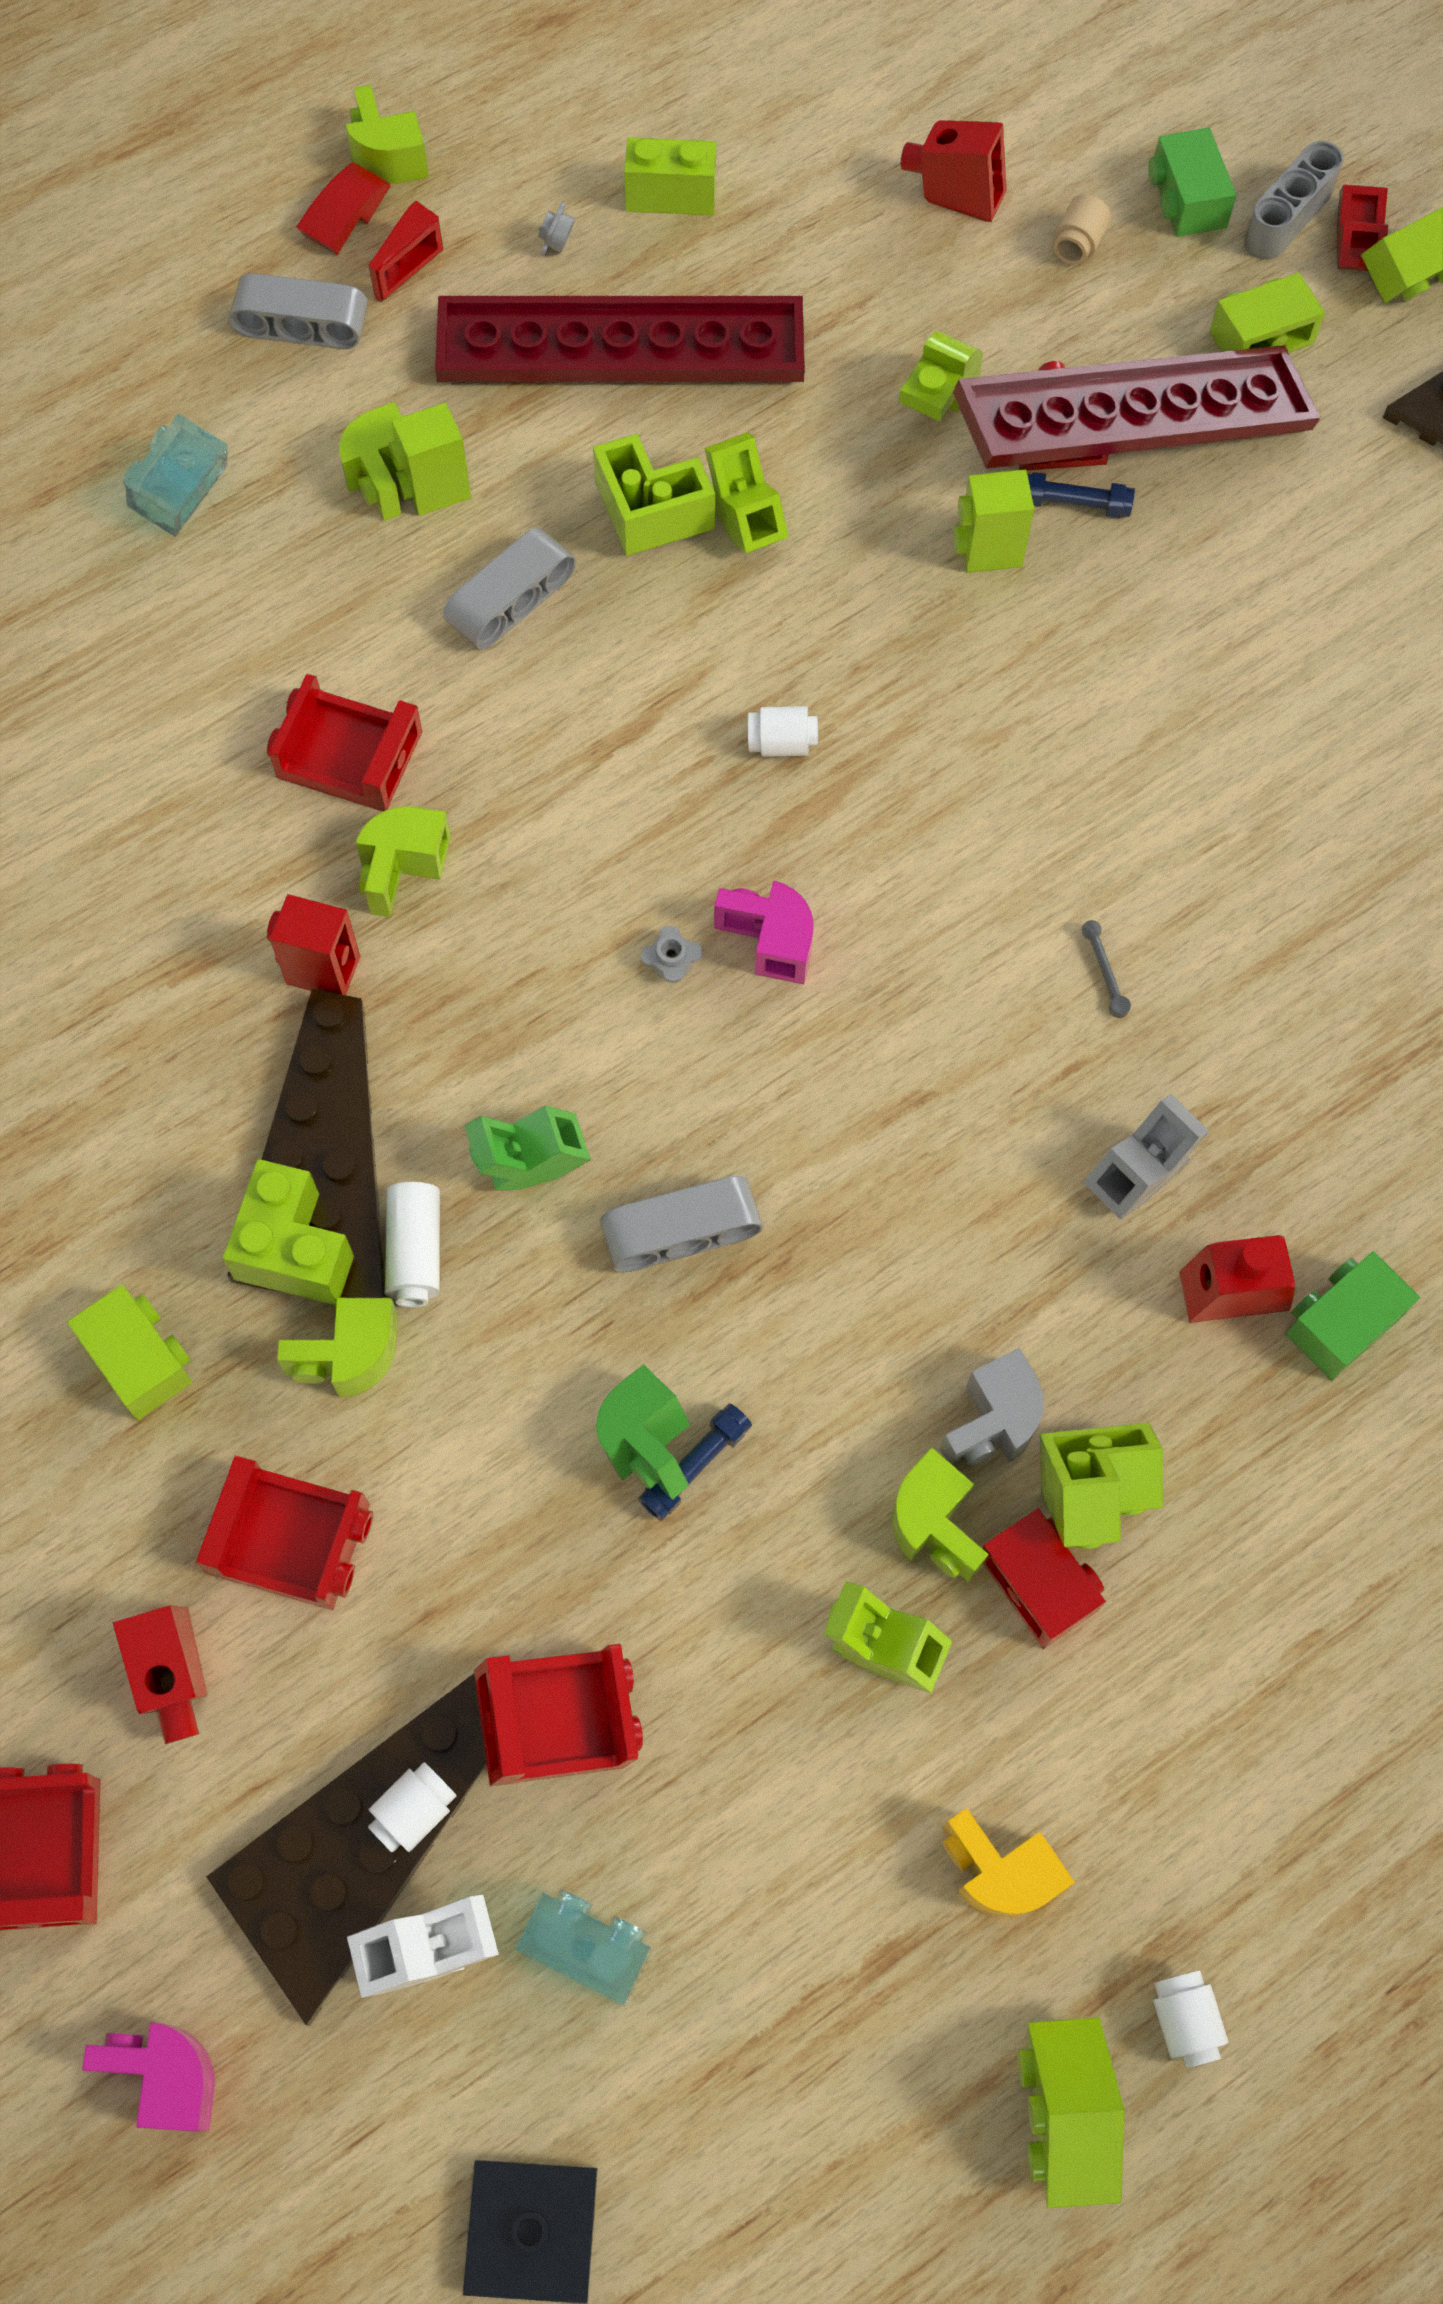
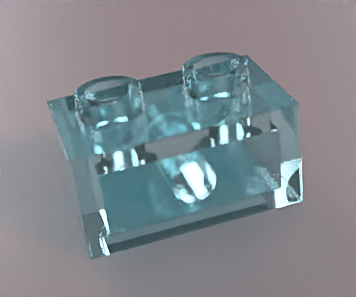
M179 413L169 426L163 424L158 428L150 443L151 451L142 462L136 460L132 463L123 480L126 490L127 507L174 537L177 536L226 469L228 449L226 443Z
M560 1889L556 1899L542 1893L515 1950L626 2007L652 1952L651 1947L641 1943L646 1932L616 1916H613L609 1926L588 1916L592 1904L563 1889Z

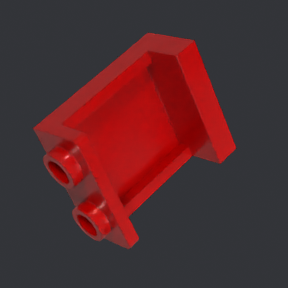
M306 674L300 688H294L289 695L286 706L287 715L280 729L275 728L268 740L267 755L271 759L276 778L379 811H386L423 732L418 706L399 700L394 712H388L324 692L320 689L317 676Z
M234 1455L196 1559V1564L206 1574L334 1610L338 1596L345 1598L352 1585L355 1565L350 1564V1560L356 1543L364 1544L369 1535L373 1521V1511L368 1510L370 1504L363 1492L351 1490L350 1494L266 1471L261 1469L256 1461Z
M620 1643L607 1645L601 1651L511 1662L509 1655L489 1657L474 1669L490 1787L623 1769L638 1760V1751L642 1749L643 1731L638 1716H632L629 1693L633 1691L634 1675L629 1659H623Z
M53 1764L47 1766V1775L25 1777V1769L0 1768V1931L97 1924L101 1779L89 1773H83L82 1764Z

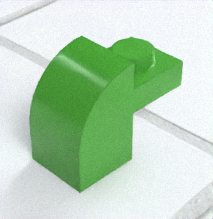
M547 1105L514 1124L479 1116L465 1125L470 1142L469 1152L471 1159L477 1166L479 1173L491 1176L495 1190H520L549 1182L564 1176L591 1160L576 1114Z
M643 1364L619 1383L603 1401L596 1422L598 1439L622 1481L634 1472L648 1489L657 1484L672 1500L689 1486L675 1457L664 1446L689 1427L690 1423L676 1395Z

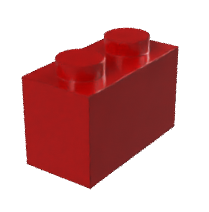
M287 894L281 911L275 910L267 928V939L271 942L276 963L280 966L285 983L309 991L315 989L346 995L361 957L347 909Z
M1039 1508L1004 1530L982 1547L989 1554L983 1565L1043 1650L1096 1614L1106 1603V1600L1101 1595L1104 1592V1586L1096 1572L1087 1563L1080 1565L1067 1547L1064 1548L1052 1517L1046 1519Z

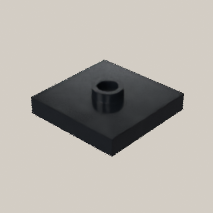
M475 2160L463 2296L587 2304L598 2168Z

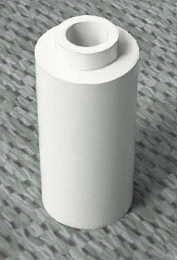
M423 1182L397 1183L388 1187L386 1191L385 1294L396 1299V1304L407 1308L423 1307L428 1305L429 1299L438 1296L440 1293V1189L432 1184Z

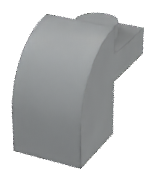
M1171 1094L1157 1104L1132 1136L1113 1146L1083 1183L1119 1219H1122L1149 1200L1190 1160L1188 1156L1209 1131Z
M1020 1348L971 1372L966 1388L982 1416L944 1436L940 1450L945 1459L953 1466L963 1461H966L969 1467L983 1462L997 1452L996 1444H999L1007 1460L1010 1462L1018 1457L1030 1443L1040 1423L1044 1402L1040 1383Z

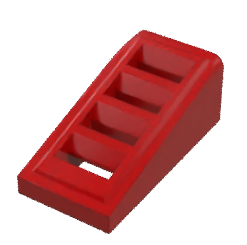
M414 201L407 208L368 265L374 297L380 302L390 296L443 251L439 216L418 201Z

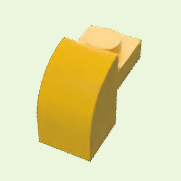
M967 1808L948 1820L942 1827L948 1835L942 1843L953 1862L961 1871L969 1867L976 1876L957 1890L958 1893L972 1907L987 1915L1001 1918L1026 1915L1042 1907L1075 1883L1041 1832H1038L1001 1858Z

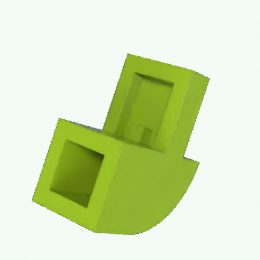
M371 84L355 87L354 94L357 107L349 109L351 123L345 124L352 162L390 184L428 178L425 145L415 111L380 117Z
M941 331L934 332L924 343L922 358L900 389L899 403L937 421L942 419L948 408L958 413L960 408L953 394L954 388L959 379L980 377L983 358L982 351Z
M395 401L365 412L355 418L345 428L339 443V453L348 491L351 492L360 488L367 505L376 504L384 521L401 515L397 487L392 478L398 470L393 462L388 445L389 442L395 441L392 420L402 417Z
M746 432L704 448L713 482L712 487L715 492V510L731 541L747 554L788 538L789 535L780 495L764 481L755 437Z
M412 806L396 807L376 815L363 827L356 841L363 867L360 875L359 891L360 894H365L370 914L385 917L391 916L401 873L441 879L451 838L445 811Z
M337 1298L334 1340H279L277 1361L285 1375L292 1376V1380L306 1384L322 1383L325 1381V1376H332L331 1383L339 1397L354 1396L372 1388L388 1372L396 1352L398 1313L392 1298Z
M932 1447L911 1469L900 1486L892 1513L894 1536L900 1549L911 1562L927 1546L933 1551L930 1554L931 1560L940 1570L952 1578H956L959 1574L969 1582L983 1566L989 1554L955 1526L949 1518L969 1497L974 1483Z
M845 1581L838 1600L830 1609L828 1624L823 1633L834 1642L832 1650L848 1661L891 1681L928 1693L933 1691L953 1642L928 1619L891 1609L865 1586Z

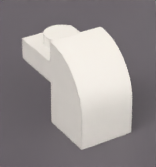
M483 1895L467 1897L422 1915L393 1919L347 1937L361 1998L437 1979L461 1971L466 1966L499 1955Z

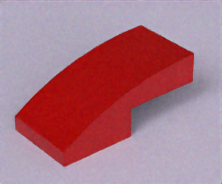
M352 162L341 170L320 192L296 228L302 235L338 255L358 221L361 220L366 224L369 223L389 190L390 184Z
M1343 184L1339 191L1337 218L1338 269L1368 271L1361 254L1388 236L1389 225L1385 224L1388 188Z

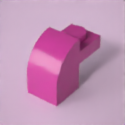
M774 880L769 898L761 897L754 891L744 888L733 890L719 888L714 905V929L759 938L755 956V975L804 985L811 957L814 930L813 916L805 899L793 888Z
M150 2022L147 2048H142L143 2035L106 2033L105 2046H85L82 2071L143 2075L136 2128L197 2132L210 2130L215 2090L214 2070L207 2051L192 2034L176 2026Z

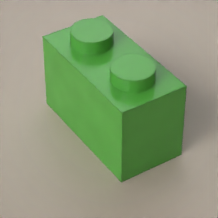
M1210 127L1159 136L1155 155L1149 159V178L1152 185L1158 186L1161 194L1163 215L1165 219H1170L1176 237L1228 228L1237 195Z
M1374 1251L1359 1264L1350 1257L1328 1278L1334 1285L1322 1297L1315 1290L1312 1291L1291 1311L1297 1320L1287 1331L1286 1335L1331 1381L1399 1321L1421 1298Z

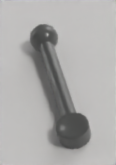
M1089 920L1082 926V934L1091 942L1112 1001L1109 1011L1114 1017L1123 1018L1129 1013L1131 1003L1128 998L1121 996L1099 937L1102 932L1101 925L1094 920Z

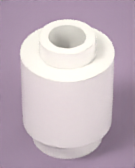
M808 706L761 707L760 712H749V752H761L762 757L809 756V746H818V716H808Z
M423 1762L414 1772L409 1768L368 1809L376 1818L368 1828L392 1853L400 1844L410 1852L450 1812L446 1806L457 1795Z
M1200 1970L1155 1982L1154 1985L1158 1998L1153 1999V2003L1170 2059L1183 2057L1186 2068L1221 2059L1218 2046L1225 2045L1229 2041L1211 1984L1204 1985Z

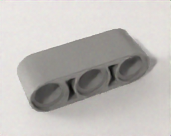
M1327 141L1311 143L1258 200L1254 207L1245 238V247L1250 254L1259 259L1269 260L1276 258L1326 204L1333 193L1343 163V153L1340 148Z
M250 273L243 275L239 279L229 314V323L238 333L251 338L337 349H351L359 343L368 300L359 289L345 284Z
M533 528L461 586L447 601L443 610V617L445 621L478 649H487L568 581L575 569L576 559L541 528Z
M744 1176L726 1177L612 1209L600 1219L614 1270L621 1273L645 1269L742 1242L756 1236L763 1229L748 1179Z

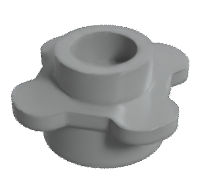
M561 202L557 214L548 210L540 228L538 237L545 240L541 251L543 255H546L549 247L561 253L571 232L575 218L563 212L566 206L564 202Z
M674 926L663 927L659 931V938L654 944L644 947L641 952L643 964L648 967L652 966L654 972L659 977L670 983L681 981L690 971L692 963L698 962L702 957L701 946L697 942H689L680 936L679 929ZM669 951L676 952V956L670 958L667 956V953Z

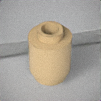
M1081 194L1074 197L1053 236L1054 252L1065 263L1071 265L1082 264L1086 259L1092 257L1112 219L1109 207L1101 198L1095 195Z

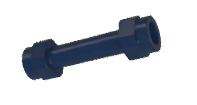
M1032 472V474H1027L1033 504L1036 507H1041L1042 500L1106 509V516L1120 518L1121 516L1130 517L1135 488L1126 487L1124 484L1111 483L1110 490L1049 482L1046 481V474Z
M728 1403L723 1410H720L710 1420L711 1430L679 1462L678 1465L688 1484L701 1473L727 1444L734 1448L752 1427V1423L747 1416L733 1404ZM657 1484L651 1489L646 1487L645 1491L638 1497L642 1506L659 1521H663L668 1514L670 1515L681 1504L679 1495L672 1500Z

